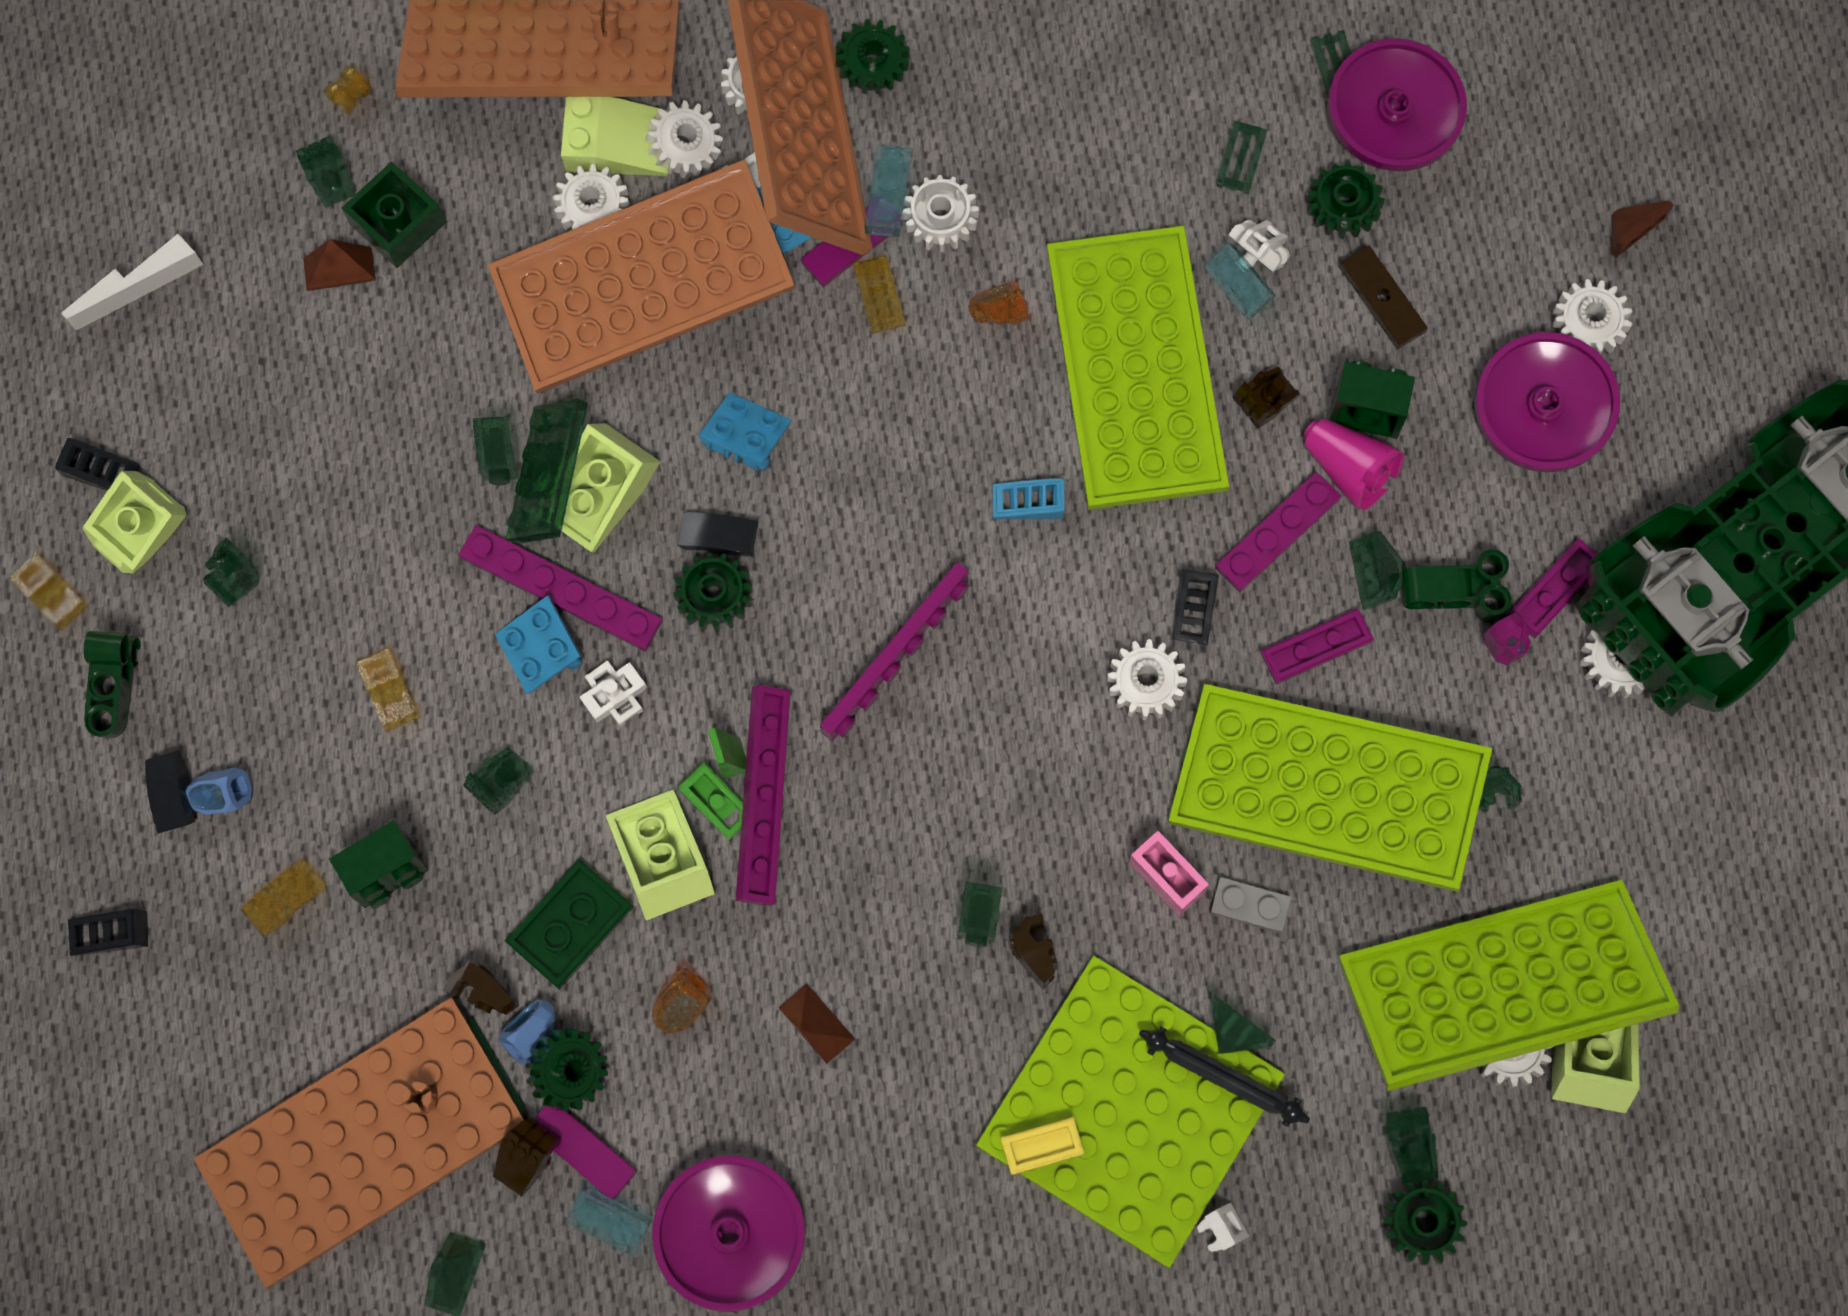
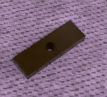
M1370 245L1340 262L1339 268L1397 350L1427 332V325ZM1384 295L1388 298V301H1381L1377 296Z

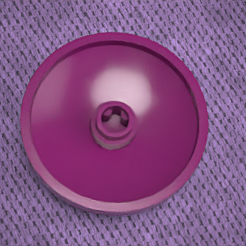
M1406 39L1374 41L1351 53L1338 68L1328 94L1329 120L1341 144L1362 162L1388 171L1416 170L1440 159L1457 140L1463 128L1467 112V99L1463 83L1450 62L1434 49L1419 42Z
M1540 332L1519 337L1503 346L1492 356L1477 384L1475 412L1484 437L1491 447L1507 461L1531 471L1545 473L1560 472L1582 465L1604 447L1611 437L1619 418L1620 392L1611 367L1594 348L1569 335Z
M714 1157L701 1161L682 1172L669 1185L661 1197L655 1212L652 1228L654 1254L658 1266L668 1283L690 1302L715 1311H742L770 1300L790 1281L798 1268L804 1251L805 1220L795 1193L789 1184L773 1169L746 1157Z

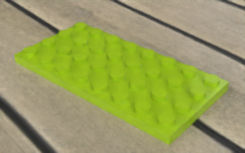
M1177 226L1047 244L1048 262L1088 510L1228 491L1229 482L1185 227Z
M1204 684L1168 821L1171 825L1459 892L1493 748Z
M1623 880L1339 955V964L1387 1091L1678 1013L1680 1006Z

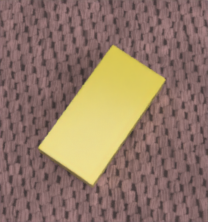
M1074 1117L1001 1138L1011 1176L1084 1155Z

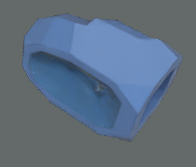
M229 768L208 772L193 779L186 790V795L194 811L204 815L227 813L238 810L251 801L252 785L246 771L240 768Z
M536 1000L521 1010L503 1028L498 1041L510 1056L521 1065L531 1062L533 1055L529 1051L531 1048L537 1049L540 1045L539 1038L541 1036L551 1038V1030L555 1026V1008L548 1001Z

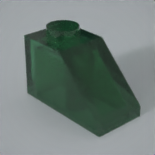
M509 416L473 418L478 468L484 481L489 480V483L493 485H507L510 483V479H519V438Z
M965 881L958 937L965 938L966 945L987 947V942L995 943L1003 887Z

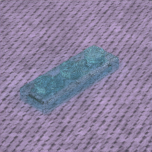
M878 146L865 222V234L900 238L912 149Z

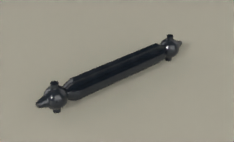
M1162 1026L1158 1030L1140 1031L1139 1035L1146 1041V1045L1149 1048L1148 1054L1154 1056L1155 1052L1163 1051L1168 1060L1268 1113H1281L1283 1118L1282 1124L1286 1127H1289L1290 1123L1297 1122L1308 1124L1310 1118L1303 1112V1108L1300 1105L1301 1099L1295 1097L1294 1101L1286 1102L1279 1092L1180 1040H1168L1165 1034L1167 1029Z

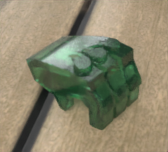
M329 136L319 140V143L316 141L309 144L308 148L305 146L296 151L307 181L325 208L355 195L347 165L339 148Z
M227 537L215 547L212 557L205 563V567L208 570L213 568L214 570L204 576L203 582L219 599L221 598L230 607L258 585L259 574L245 554Z
M507 747L496 755L485 758L482 766L474 774L470 772L467 775L463 786L470 793H473L472 795L479 802H482V805L489 812L496 815L515 798L535 771L511 748Z
M1492 766L1488 769L1478 811L1488 812L1489 805L1495 803L1494 794L1497 793L1505 796L1506 806L1509 810L1516 809L1522 802L1520 790L1522 786L1510 774L1509 767Z
M1426 1107L1414 1108V1110H1401L1400 1113L1398 1111L1387 1113L1385 1139L1389 1156L1401 1183L1408 1184L1437 1179L1435 1133L1431 1131L1429 1112Z

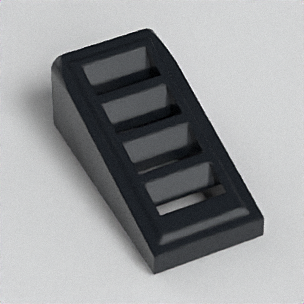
M67 438L55 469L63 477L108 491L113 484L112 482L119 466L124 467L123 471L138 472L140 465L87 443ZM79 453H81V455H80V457H79V459H78V461H77V464H76L75 468H73L74 465H75V462H76V460H77V458H78ZM91 457H93L95 460L88 474L85 471ZM109 462L110 464L104 478H99L105 463Z
M1182 569L1172 640L1208 646L1219 578L1218 574ZM1189 582L1208 585V590L1206 592L1188 589ZM1186 597L1206 599V605L1186 603ZM1184 610L1204 613V620L1183 617ZM1182 624L1202 627V634L1181 631Z
M133 908L68 919L70 956L148 947L147 911ZM113 922H118L119 940L114 941ZM98 924H102L103 943H99ZM89 925L90 945L84 946L83 926Z

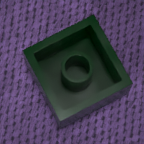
M392 161L341 207L349 224L396 268L403 264L446 223L440 206Z
M1345 361L1336 385L1329 420L1349 429L1397 439L1408 415L1415 377L1407 375L1405 371L1390 368L1382 370L1373 368L1371 364L1364 361H1352L1351 363Z
M394 820L329 858L350 897L363 908L371 906L374 909L382 906L391 899L390 893L400 887L409 889L423 880L422 874L428 871L408 834Z

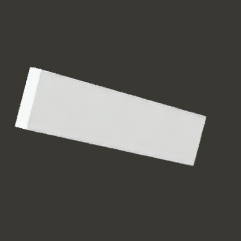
M177 234L126 277L123 278L114 269L61 314L75 330H78L202 266L203 263L196 252Z

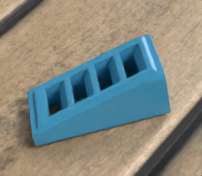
M1040 479L993 484V519H1064V479ZM1003 492H1010V509H1003ZM1017 492H1024L1025 508H1018ZM1032 492H1039V506L1032 507ZM1046 492H1053V505L1046 506Z

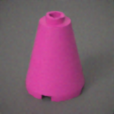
M1328 419L1312 422L1304 433V438L1306 439L1304 443L1305 448L1352 505L1358 509L1367 510L1387 492L1388 489L1382 487L1388 478L1392 476L1396 479L1404 464L1405 455L1397 448Z

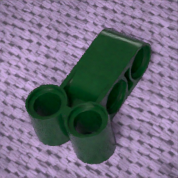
M1489 549L1480 554L1474 565L1417 566L1404 569L1402 571L1404 607L1407 609L1474 608L1476 616L1481 621L1496 623L1504 617L1512 602L1511 593L1500 584L1509 570V560L1500 550ZM1488 563L1495 566L1498 575L1492 576L1485 573L1482 564ZM1494 598L1499 602L1501 609L1491 610L1486 606L1484 599Z
M88 631L86 634L83 652L85 662L89 663L84 724L87 731L94 736L109 739L116 738L126 729L132 669L138 666L135 657L137 649L140 650L141 648L140 640L137 636H128L127 633ZM112 676L115 680V689L107 695L103 690V684L107 678ZM108 712L112 717V724L109 729L103 731L100 726V719L103 714Z

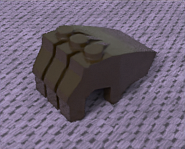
M1277 367L1267 372H1259L1249 383L1245 381L1236 391L1233 399L1239 407L1243 405V412L1247 417L1251 415V422L1256 428H1260L1274 419L1282 410L1298 398L1300 392L1294 389L1282 374L1281 368Z
M1041 913L1025 917L1019 927L1011 932L1010 949L1012 955L1022 964L1027 973L1042 989H1045L1054 979L1055 970L1053 964L1057 963V958L1053 948L1051 949L1053 946L1051 939L1036 942L1031 933L1043 929L1044 917Z
M466 962L464 967L449 975V980L443 989L450 996L458 999L465 987L472 986L473 990L468 998V1003L475 1005L476 1009L488 1014L494 1009L504 1015H508L519 1006L508 991L495 979L494 975L479 963L472 964Z
M529 1116L507 1133L501 1144L493 1177L522 1197L533 1186L541 1173L550 1165L551 1161L548 1158L553 1150L560 1145L562 1137L554 1131L551 1132V1129L544 1124H539V1121L534 1117Z

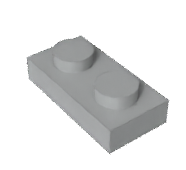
M1220 877L1210 914L1282 934L1291 897Z

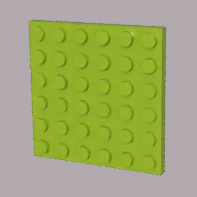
M1093 955L977 1142L976 1147L1009 1167L1001 1142L1002 1137L1074 1117L1084 1155L1019 1174L1169 1269L1264 1110L1168 1060L1163 1051L1155 1052L1154 1056L1148 1054L1149 1048L1146 1045V1041L1139 1035L1140 1031L1158 1030L1162 1026L1167 1029L1165 1034L1168 1040H1180L1275 1091L1284 1078L1285 1073Z

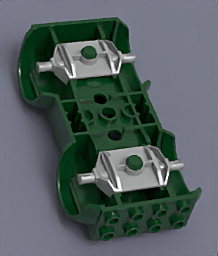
M1837 380L1820 389L1755 433L1744 444L1748 467L1693 508L1675 502L1627 531L1599 552L1586 565L1589 590L1575 604L1579 610L1580 617L1587 625L1593 626L1603 637L1606 648L1622 659L1627 665V670L1631 677L1637 682L1642 683L1651 693L1652 700L1656 706L1666 711L1671 717L1687 704L1714 713L1729 707L1742 698L1770 672L1794 641L1795 630L1793 621L1848 579V380ZM1790 514L1802 516L1806 523L1805 530L1802 532L1790 530L1786 523L1787 516ZM1764 534L1774 535L1779 540V549H1771L1766 546L1763 540ZM1744 554L1749 556L1753 561V570L1749 573L1738 571L1734 566L1736 555Z

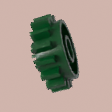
M866 19L863 28L853 23L851 34L845 31L842 32L841 43L836 44L837 56L835 66L840 68V78H847L849 80V87L851 89L856 86L862 90L863 94H866L867 91H875L877 95L885 87L890 91L893 90L895 80L898 82L903 81L904 71H908L909 59L907 58H909L910 48L904 46V34L895 37L896 27L894 25L886 30L883 28V20H879L876 26H871L869 19ZM868 55L878 56L877 59L873 58V60L870 57L867 58Z
M1347 162L1346 166L1339 167L1334 163L1329 172L1324 169L1320 171L1319 180H1312L1311 192L1307 196V203L1311 204L1308 214L1309 216L1318 215L1315 222L1316 227H1320L1323 224L1328 226L1326 230L1327 235L1337 230L1339 231L1340 239H1344L1346 232L1351 231L1354 238H1357L1360 228L1369 232L1373 224L1372 221L1378 222L1381 215L1380 209H1382L1384 204V198L1379 197L1383 187L1382 185L1375 184L1376 175L1366 173L1364 166L1357 168L1353 167L1351 162ZM1347 197L1350 200H1352V202L1345 203L1342 202L1339 198Z
M707 553L706 559L703 560L694 557V564L690 568L685 565L682 567L684 577L675 579L676 586L681 589L673 592L675 601L682 602L677 606L680 615L688 613L686 620L689 625L694 624L698 620L701 631H705L708 624L713 625L715 632H720V624L726 623L730 629L733 628L732 618L736 616L743 620L745 615L741 608L751 607L752 605L751 599L745 596L753 593L752 584L745 583L749 580L747 570L739 572V561L735 560L730 564L726 554H722L719 559L713 558L711 553ZM717 586L722 589V592L717 597L709 598L704 595L705 591L710 587Z
M567 1027L565 1032L553 1029L551 1038L541 1036L539 1038L540 1045L537 1049H530L529 1052L533 1056L531 1062L525 1065V1068L530 1069V1077L526 1079L527 1084L534 1085L536 1088L532 1093L534 1097L544 1098V1106L551 1108L556 1106L557 1110L568 1112L569 1107L581 1110L583 1107L582 1099L593 1103L595 1098L592 1091L594 1089H604V1086L598 1080L600 1076L608 1075L607 1070L600 1068V1064L608 1059L607 1055L597 1054L602 1044L598 1041H590L591 1034L588 1032L580 1031L578 1033V1029ZM566 1062H569V1073L567 1076H564V1065L566 1066Z
M1422 1180L1420 1181L1419 1189H1416L1413 1183L1409 1182L1405 1184V1195L1399 1190L1392 1193L1393 1198L1397 1201L1396 1204L1386 1203L1383 1207L1391 1213L1390 1217L1381 1220V1224L1391 1228V1231L1385 1234L1384 1238L1385 1240L1395 1239L1397 1243L1392 1250L1394 1253L1400 1252L1403 1249L1407 1251L1405 1261L1412 1262L1416 1256H1419L1420 1264L1423 1266L1428 1265L1430 1256L1433 1257L1436 1263L1443 1262L1442 1252L1445 1251L1449 1255H1454L1457 1251L1452 1244L1454 1242H1463L1465 1239L1459 1233L1461 1227L1467 1226V1221L1459 1217V1213L1465 1208L1463 1205L1455 1206L1453 1200L1456 1194L1454 1192L1447 1195L1442 1193L1443 1184L1441 1183L1436 1184L1431 1189L1429 1188L1428 1181ZM1419 1212L1427 1213L1433 1221V1228L1429 1233L1420 1231L1416 1226V1216Z

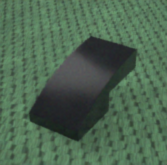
M683 512L677 546L687 550L716 551L720 555L726 554L727 556H753L758 522L720 514Z
M180 750L145 760L147 793L157 833L159 834L196 822L184 789L191 782Z

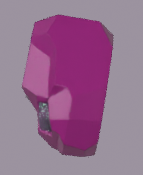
M1519 613L1511 614L1498 621L1483 636L1484 643L1494 660L1504 665H1509L1522 658L1527 653L1531 644L1529 628Z

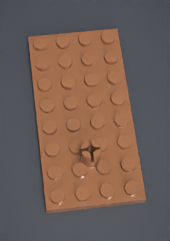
M410 0L395 85L397 98L673 96L680 0Z
M727 0L767 221L860 255L868 253L873 248L838 67L835 66L836 56L827 10L804 0Z
M745 159L488 264L532 385L538 394L796 289L772 225L767 221L764 205Z
M451 997L193 1159L265 1289H269L503 1142L507 1133L525 1118L470 1027L456 1000Z

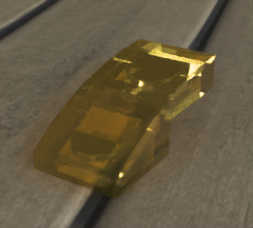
M887 256L853 263L871 334L905 326L903 312L896 293L895 282Z
M36 553L9 576L15 585L61 631L88 607Z
M389 648L356 662L366 690L372 698L386 732L420 718Z
M302 859L258 892L241 908V911L264 938L294 917L295 911L320 895L325 890L326 885Z

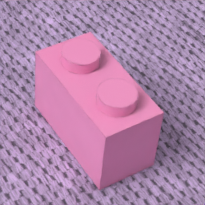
M1159 831L1131 854L1129 864L1178 916H1181L1206 893L1209 886L1206 880Z

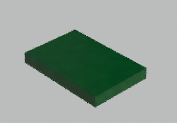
M578 859L504 941L560 990L630 913L634 906L583 861Z

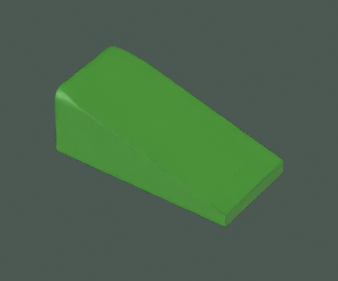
M717 728L709 729L708 733L722 777L727 779L745 773L746 755L741 739Z
M701 763L676 787L728 840L741 829L743 802L705 763ZM737 808L739 810L738 821L733 825H724L722 822Z

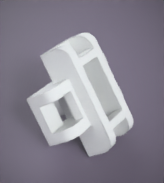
M1246 220L1235 225L1229 233L1232 239L1247 250L1240 262L1248 269H1252L1257 260H1259L1274 272L1282 268L1290 257L1289 251L1283 246L1288 236L1277 230L1268 220L1259 224L1252 220Z
M606 661L585 676L592 689L579 698L596 722L603 720L611 714L621 727L625 724V721L635 714L643 712L642 707L634 697L642 693L647 686L630 662L618 671H615L610 663ZM606 672L609 673L607 676H605L604 678H602L600 681H598V682L596 683L595 680H596L597 678H599L601 675H603V674L606 673ZM627 701L630 702V704H628L627 706H625L617 712V708L625 704Z

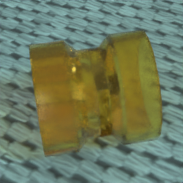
M346 66L340 73V79L337 82H331L323 91L337 107L342 104L344 107L341 110L345 114H349L356 107V101L359 98H365L372 91V88L355 69Z

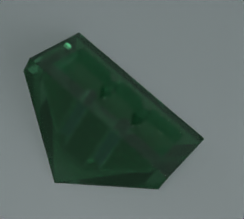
M1375 531L1350 541L1349 546L1362 610L1371 609L1395 600L1403 584L1402 571L1407 569V567L1381 531Z
M1214 996L1210 1001L1209 1007L1219 1054L1270 1049L1276 1042L1274 1038L1217 996Z
M450 1232L430 1267L424 1306L454 1316H461L487 1244Z

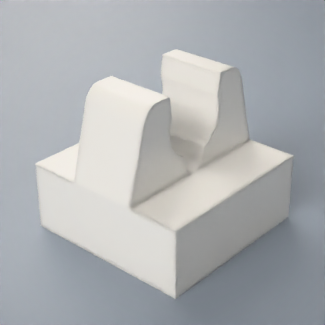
M1231 1202L1204 1216L1205 1219L1197 1227L1199 1233L1212 1229L1215 1234L1216 1241L1207 1246L1211 1252L1224 1251L1249 1237Z

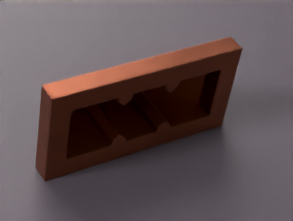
M1667 200L1621 208L1614 211L1611 254L1614 258H1618L1665 220L1674 204Z
M329 239L303 258L307 291L376 281L371 247Z
M807 984L779 1007L780 1011L826 1064L855 1040Z

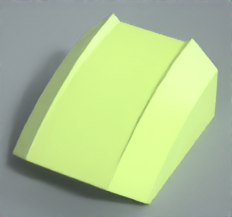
M121 471L84 524L83 530L92 546L122 573L133 574L160 549L187 514L184 506L167 494L153 479L137 471Z

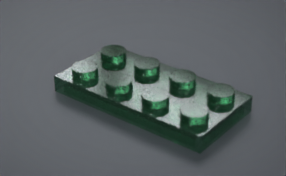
M575 398L534 407V412L529 421L530 431L527 445L522 454L523 463L520 477L515 486L516 496L513 510L508 519L509 528L506 540L514 543H526L561 536L588 407L587 402Z

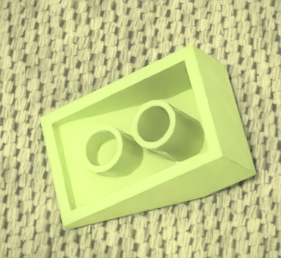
M566 97L561 158L566 172L578 173L577 166L580 165L584 172H588L591 164H595L597 172L600 173L605 167H609L611 174L668 176V169L663 165L658 167L656 165V156L649 155L648 151L652 143L646 142V136L651 131L648 129L651 119H656L655 115L660 108L615 97Z
M587 424L537 514L590 552H595L643 493L660 461L608 424Z
M674 789L605 815L646 921L715 894L707 868Z
M1638 1024L1554 1047L1552 1099L1621 1113L1628 1111L1640 1090Z

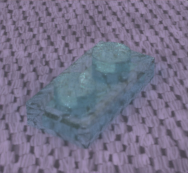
M1228 243L1204 266L1246 319H1252L1276 297L1274 292L1234 244Z
M585 1186L580 1191L567 1223L634 1257L642 1245L652 1219Z

